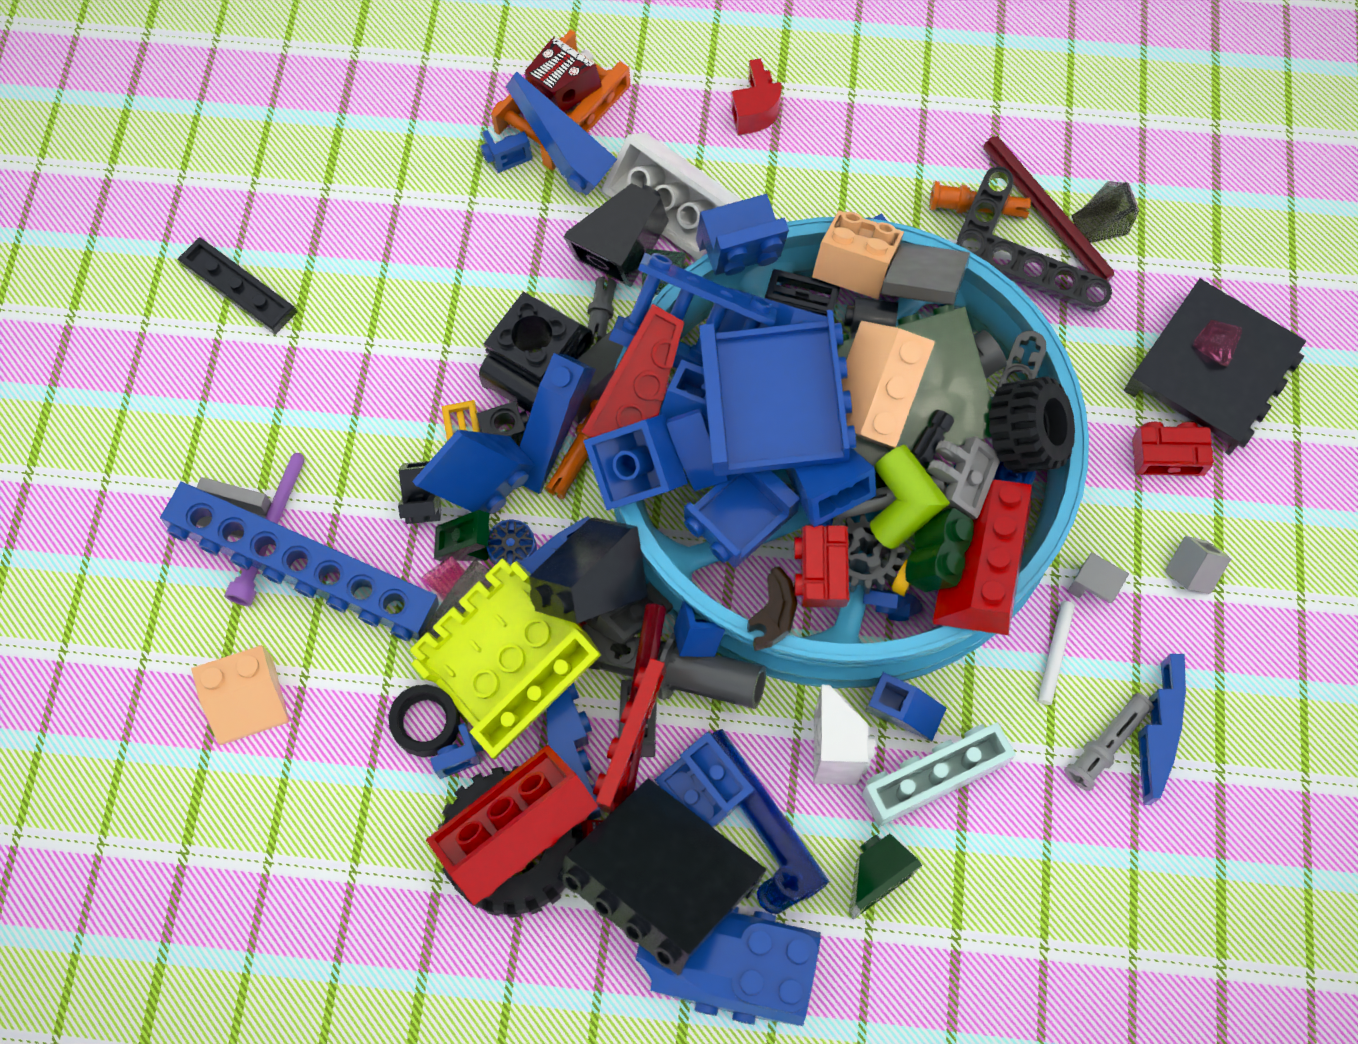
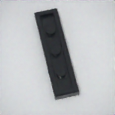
M201 237L177 259L181 266L274 335L297 313L296 308Z

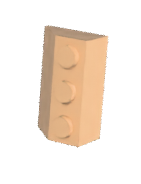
M866 321L860 322L846 360L848 379H841L843 391L850 390L852 413L846 414L847 426L854 425L857 438L890 450L896 448L935 341L900 328Z

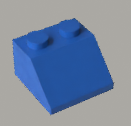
M665 414L583 440L607 511L688 484L683 466L666 424L667 418Z

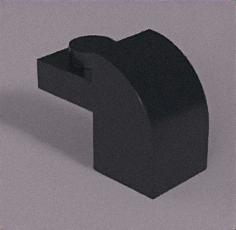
M430 461L403 463L398 470L402 498L398 504L400 519L405 518L406 524L441 520V497L423 490L413 483L416 476Z

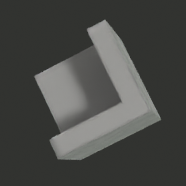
M1185 535L1168 564L1166 573L1188 590L1210 594L1231 558L1209 541Z
M1091 552L1067 592L1080 599L1085 590L1102 600L1112 603L1129 573Z

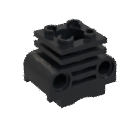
M523 291L483 343L488 355L479 370L481 385L487 390L488 388L511 402L515 401L519 407L531 413L539 385L553 354H566L578 359L593 345V332L591 329ZM534 349H541L538 352H529Z

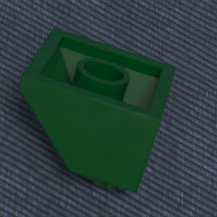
M890 833L882 839L876 834L859 847L863 853L856 860L849 915L853 920L913 877L922 866L918 858Z

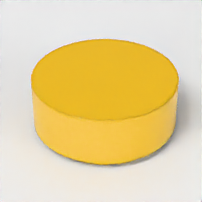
M908 559L903 563L891 587L893 592L903 597L911 586L910 583L906 582L905 577Z

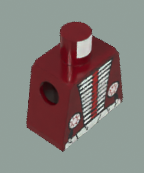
M553 37L524 73L526 80L563 112L602 86L596 64L556 37Z

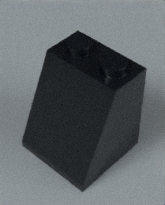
M631 183L565 233L564 239L576 260L631 287L640 273L638 268L644 253L650 255L669 220L658 191L647 185H643L641 188Z
M595 517L588 519L529 576L531 585L530 599L535 611L578 624L648 597L638 526Z

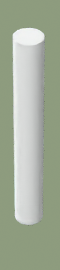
M1061 601L1037 700L1041 704L1052 705L1075 609V604L1070 601Z

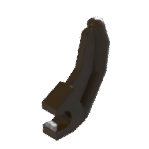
M779 566L772 568L771 574L767 577L769 601L764 608L748 620V632L760 630L765 634L762 637L754 638L753 647L755 651L772 647L790 633L798 605L797 598L794 595V584L791 578Z

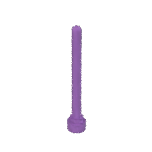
M294 453L291 456L265 519L278 524L304 463V456L301 453ZM269 545L261 548L260 556H265ZM253 566L249 570L243 569L240 577H236L234 582L229 583L224 597L236 604L251 606L257 593L254 590L256 586L254 579L259 569Z

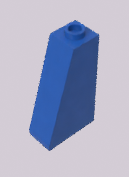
M850 448V462L785 469L797 496L800 498V503L813 527L876 496L875 468L853 448Z

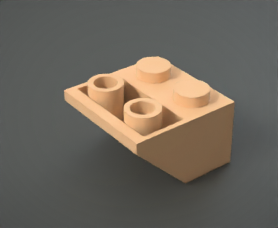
M839 210L821 241L812 278L879 299L883 281L900 246L904 231L898 230L888 223H876L864 219L855 212Z

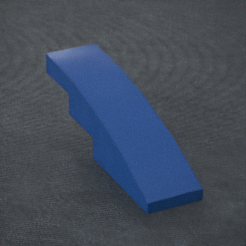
M1169 654L1160 663L1163 689H1158L1149 697V700L1154 705V709L1150 711L1151 725L1147 724L1138 732L1143 805H1152L1161 798L1174 765L1182 731L1186 695L1185 654Z

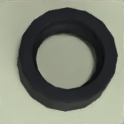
M429 684L415 685L401 692L393 701L388 714L389 729L395 741L406 752L415 756L430 757L438 755V750L452 745L459 732L460 713L451 696L441 688ZM429 700L436 702L443 708L446 715L443 731L438 737L430 741L420 742L412 739L404 729L403 719L406 711L419 701Z

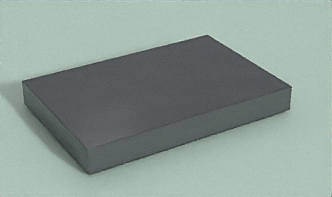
M901 242L883 281L882 294L954 305L969 264L970 252Z

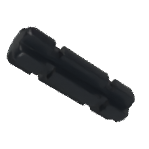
M939 409L935 410L929 420L931 422L930 427H925L911 451L925 471L927 469L925 466L926 462L930 463L937 452L938 442L943 441L945 438L942 436L944 431L948 432L954 423V418L950 414Z

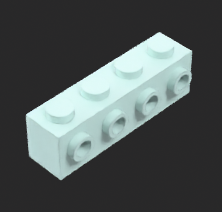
M996 722L986 728L984 724H980L965 732V738L955 743L951 739L942 742L932 749V754L920 759L919 755L911 757L899 765L901 769L889 775L886 771H883L869 778L866 781L868 785L865 786L861 795L877 826L881 827L1008 765L1016 754L999 723Z

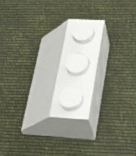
M822 685L814 711L813 784L858 785L861 776L867 774V767H870L871 759H874L875 737L868 736V724L830 685Z

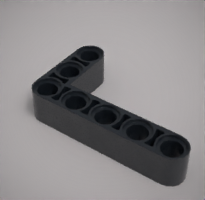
M996 166L989 169L984 175L960 230L957 245L962 247L965 240L970 238L976 239L981 244V247L973 253L990 263L1010 280L1087 311L1096 312L1103 309L1112 295V288L1107 280L993 235L1011 195L1014 180L1010 170L1005 167ZM995 178H1001L1005 180L1007 187L1002 191H994L990 188L989 182ZM982 208H987L993 212L994 217L988 222H981L976 218V212ZM1000 250L1007 251L1011 256V261L1005 265H999L993 260L994 253ZM1032 262L1037 263L1042 268V273L1038 277H1029L1024 272V266ZM1059 275H1067L1072 279L1073 286L1067 290L1060 289L1055 284V278ZM1098 287L1104 293V300L1100 302L1090 301L1086 295L1087 289Z

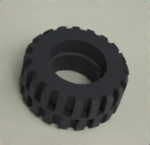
M503 766L492 768L491 775L483 777L479 773L471 779L474 783L466 789L461 785L454 793L457 797L454 803L446 804L442 812L445 820L443 824L438 825V829L513 771H505ZM514 766L513 771L517 769L519 766ZM581 823L576 824L561 836L552 847L546 849L540 861L532 869L521 875L510 877L497 887L492 895L482 899L475 907L485 910L488 914L495 916L504 914L512 918L521 917L522 913L527 912L531 914L543 911L541 907L550 902L553 905L561 898L560 894L566 888L564 883L558 879L565 856L584 839ZM443 868L442 870L446 878L454 886V889L472 904L446 869Z

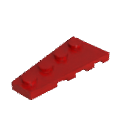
M654 304L650 306L581 431L582 433L592 438L659 415L684 321Z
M650 658L647 668L640 667L634 682V688H637L638 692L634 702L627 701L622 712L620 723L625 724L620 738L614 736L607 752V758L611 759L606 774L600 772L593 789V794L597 795L596 803L606 813H612L620 805V803L613 800L617 790H622L627 785L632 761L629 758L631 753L636 754L640 748L645 731V726L642 725L644 718L649 719L666 673L664 662Z

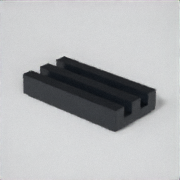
M773 269L765 298L827 316V310H833L834 312L840 287L818 279ZM779 282V283H783V284H787V285H791V286H795V287H799V288H796V289L787 288V287H783V286L776 285V283ZM803 289H808V290H812V291H816V292L828 294V295H831V296H830V298H828V297H824V296L812 294V293H810L809 291L803 290Z

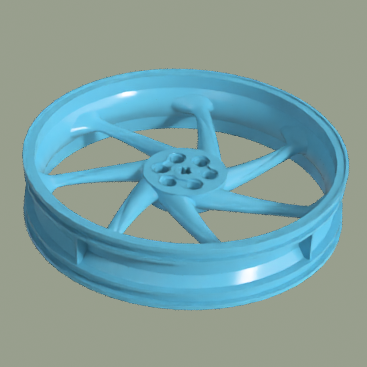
M818 217L786 222L789 232L781 257L770 265L759 266L754 264L745 267L742 272L735 275L727 276L725 273L715 275L708 254H705L684 270L726 288L730 287L765 298L773 269L812 278L821 241L835 217ZM864 218L876 223H888L896 229L904 231L901 240L903 243L970 252L966 248L938 235L911 226L879 219ZM970 252L969 264L954 303L955 309L966 308L971 327L977 332L986 330L990 333L1002 349L1006 361L1019 334L1025 331L1040 333L1046 341V354L1037 378L1049 376V378L1056 379L1058 384L1062 385L1070 400L1075 423V441L1070 459H1067V463L1060 468L1047 470V484L1043 505L1035 529L1022 555L1012 614L1013 618L1039 585L1045 571L1061 550L1074 524L1083 497L1088 470L1089 433L1087 414L1079 380L1068 353L1053 327L1038 307L1014 282L990 263ZM777 282L776 285L780 286L783 285V283ZM668 284L651 302V305L654 304L671 313L681 288ZM694 294L683 319L684 326L680 340L695 326L708 318L714 302ZM900 297L896 301L899 302L897 320L915 314L925 304H937L939 306H945L946 304ZM1029 341L1028 345L1021 344L1020 346L1024 349L1022 362L1019 363L1017 360H1014L1013 364H1023L1033 370L1035 366H1028V360L1032 352H1039L1040 350L1035 348L1036 342ZM625 346L617 360L616 367L627 349ZM1015 372L1020 380H1027L1023 373ZM785 469L771 470L783 482L791 485L793 488ZM644 499L614 508L617 522L638 526L646 584L650 582L673 605V609L668 614L676 621L682 602L685 601L693 608L695 619H704L725 629L716 653L724 657L763 665L766 667V676L815 687H821L822 685H830L832 688L875 687L883 672L902 681L921 677L958 661L981 647L995 635V633L939 625L921 634L903 639L862 643L858 636L867 604H863V586L858 585L857 589L851 592V583L849 582V602L847 607L840 608L834 626L805 637L787 635L774 646L755 651L753 647L754 638L762 637L765 634L760 630L748 632V619L725 608L692 582L694 571L719 562L709 548L711 545L706 541L687 547L664 535L654 527L647 512ZM799 503L798 512L763 544L799 530L805 525H810L801 503ZM883 510L866 513L867 522L872 521ZM860 515L853 516L850 518H852L853 521L857 523L859 522Z

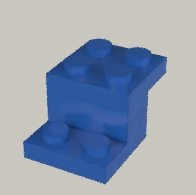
M763 194L700 212L696 242L700 251L706 249L715 275L725 273V275L731 276L742 272L747 266L754 264L767 266L776 262L781 257L789 229L785 217L776 220L768 195Z

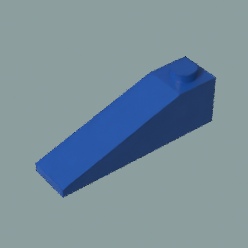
M516 71L505 86L561 175L567 179L568 185L576 192H582L587 196L617 161V158Z
M553 354L539 385L520 444L522 451L535 464L528 473V480L522 486L538 494L543 490L596 371L595 368L566 354Z

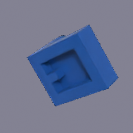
M488 130L482 132L484 144L480 145L481 152L487 164L493 163L497 173L533 159L530 142L525 132L507 136L496 143Z
M465 723L458 725L465 745L458 747L457 744L446 746L437 751V756L430 758L434 772L439 779L481 764L478 752L484 751L483 747L473 737Z

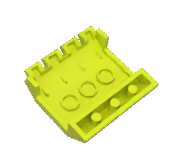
M504 558L484 575L492 584L489 588L481 581H478L459 600V603L466 609L463 614L453 606L433 626L434 630L440 635L439 638L436 639L427 632L409 649L417 658L411 663L425 680L436 683L439 688L451 696L456 708L474 727L470 733L492 759H496L601 656L590 636L579 624L535 611L530 599L531 585L529 576L531 574L519 562L516 561L510 565Z

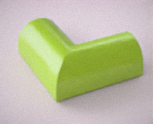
M901 445L891 450L874 465L875 471L897 499L870 521V528L881 544L887 548L896 549L947 507L950 502L906 445Z

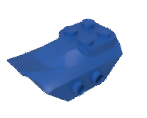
M736 906L688 959L683 972L679 976L671 969L662 966L650 952L640 944L638 945L635 960L647 972L651 980L650 991L693 1003L695 1004L694 1011L717 1016L718 1010L733 1013L732 1020L745 1024L755 1025L757 1018L802 1027L804 1025L816 970L821 932L775 922L776 916L765 912L754 911L753 917L739 914V907Z

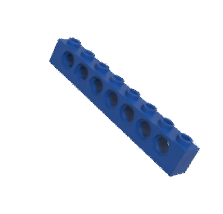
M180 481L160 516V519L168 528L166 532L174 538L184 542L187 538L199 542V548L215 556L219 552L231 557L230 561L243 569L249 570L253 566L263 571L262 575L274 583L281 584L284 580L295 585L294 590L308 598H313L315 595L327 600L326 604L339 612L345 613L349 609L358 613V618L364 623L373 627H378L379 623L391 628V634L404 641L409 642L411 638L419 640L425 634L439 606L436 594ZM202 517H212L211 522L206 527H196L197 522ZM237 530L244 531L240 540L236 542L227 541L232 532ZM271 544L276 546L275 551L271 555H259L261 548L265 545ZM301 558L308 560L307 565L302 570L295 571L291 569V565L295 560ZM329 573H338L340 575L339 580L335 584L325 585L322 583L323 578ZM361 587L372 589L371 595L366 599H356L354 594ZM393 601H400L405 604L403 610L397 614L386 612V607Z

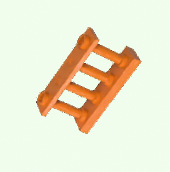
M570 29L559 40L578 52L576 32ZM621 61L608 70L596 64L602 86L580 101L581 103L573 112H564L587 133L631 86L630 67ZM509 94L503 101H499L492 110L491 118L494 132L500 135L509 124L520 132H525L529 138L541 145L543 165L553 171L556 165L528 121L519 116L521 110Z

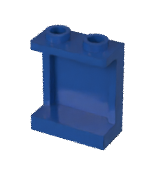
M771 470L728 475V481L714 486L694 505L689 502L684 506V524L695 537L699 538L702 536L711 545L709 547L711 552L720 562L725 563L728 561L734 568H737L798 512L800 498Z

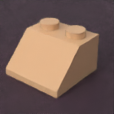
M262 645L191 668L199 702L219 745L290 722L273 657Z

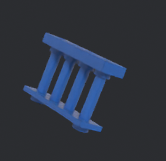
M644 253L638 270L647 274L645 282L630 317L624 318L618 315L609 340L628 348L648 312L661 280L681 288L670 314L682 321L694 294L714 302L705 324L714 323L715 333H717L727 309L747 317L742 330L759 328L761 323L773 327L776 321L777 309L773 308L772 304L764 298L757 296L753 298L747 297L677 267L664 255ZM700 336L697 343L692 346L679 341L673 363L674 368H678L681 360L703 367Z

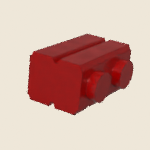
M1154 421L1139 426L1132 439L1135 474L1205 476L1214 462L1210 428L1198 427V424L1194 422H1184L1177 425V427H1165L1163 423Z
M803 526L801 537H794V560H801V573L794 574V595L801 596V606L847 607L849 602L848 527Z

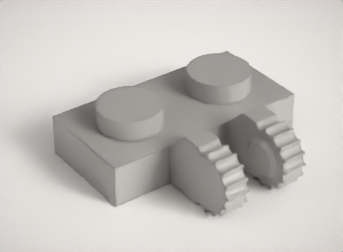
M977 436L967 438L963 449L957 447L953 442L941 440L936 447V453L947 461L957 463L954 469L945 462L933 460L930 462L928 471L938 480L949 483L945 497L950 502L948 505L950 508L957 509L971 519H978L1000 462L996 450Z

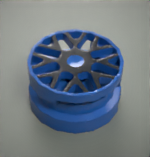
M514 519L504 520L494 525L490 530V535L494 533V536L491 538L489 536L488 543L490 541V544H488L487 552L494 566L502 558L510 565L516 561L521 564L537 551L534 533L522 521Z

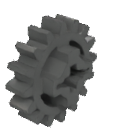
M865 514L860 515L859 522L857 523L852 518L847 517L845 526L848 527L850 547L848 548L850 591L854 592L858 585L863 586L865 594H869L872 585H875L882 591L885 587V579L894 583L897 576L895 571H900L904 563L900 558L904 557L906 549L902 546L890 549L881 544L871 531L870 522H867ZM889 553V561L882 569L881 559L885 558V555Z

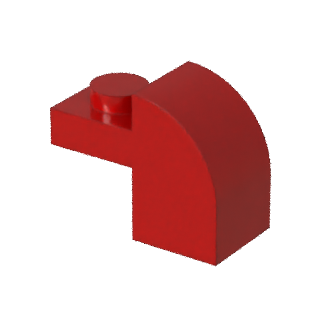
M761 58L749 60L748 81L750 88L731 91V112L738 135L754 133L768 128L775 122L780 112L782 84L781 82L772 83L770 70L764 69Z

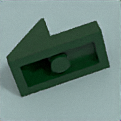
M476 510L436 526L434 559L439 561L488 560L487 547L490 536V513Z

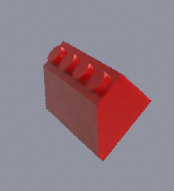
M1001 480L992 481L978 519H973L974 533L969 548L964 552L965 567L962 578L957 586L938 591L933 624L1009 636L1031 508L1032 484Z
M547 744L425 840L448 874L473 906H475L482 899L492 895L496 888L512 875L522 871L537 855L545 849L552 847L561 836L576 824L585 821L589 814L599 806L575 772Z

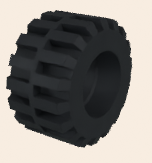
M1046 376L1008 382L997 388L995 397H992L991 410H989V429L993 447L996 450L1000 462H1003L1004 467L1007 470H1011L1012 473H1024L1057 469L1067 463V459H1070L1072 447H1074L1075 423L1070 400L1062 385L1058 384L1056 379Z

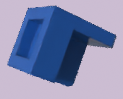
M685 601L682 602L673 627L679 656L715 657L725 629L704 619H695L693 608Z

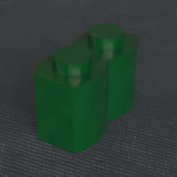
M951 508L941 511L918 530L914 536L915 549L909 555L906 563V582L923 592L957 586L962 578L965 567L964 552L969 548L973 538V519L957 509Z

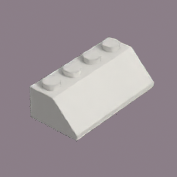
M647 132L627 135L617 156V161L613 164L601 188V191L611 198L631 183L641 188L643 185H647L658 191L669 220L662 235L697 260L707 254L706 249L699 250L696 242L700 212L742 200Z

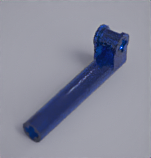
M720 729L711 735L755 789L739 807L780 867L772 878L758 887L757 899L765 911L771 914H779L798 902L809 899L826 887L830 880L726 732Z

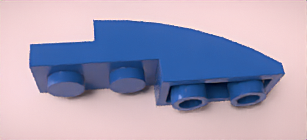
M573 682L547 708L548 745L575 772L596 802L597 795L593 794L595 784L590 785L586 775L587 771L592 770L584 749L577 752L578 748L589 744L586 733L591 732L592 728L585 711L578 713L573 700L578 699L579 695ZM598 807L590 813L587 820L601 817L600 808Z

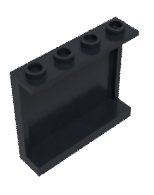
M1199 278L1138 366L1123 391L1135 398L1139 391L1143 390L1200 426L1209 427L1213 434L1231 444L1225 452L1230 456L1237 446L1244 448L1252 438L1255 431L1250 428L1255 420L1261 423L1272 405L1267 403L1271 395L1277 398L1288 382L1283 376L1287 370L1293 373L1303 360L1305 355L1299 352L1306 343V340Z
M648 778L565 856L558 879L564 883L568 890L577 893L592 905L600 916L608 918L624 931L631 941L640 944L650 952L662 966L671 969L679 976L683 972L688 959L744 897L749 899L756 891L767 869Z

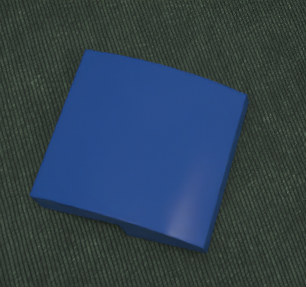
M706 732L680 754L681 758L654 779L663 790L713 828L729 816L755 791L754 787L710 732Z

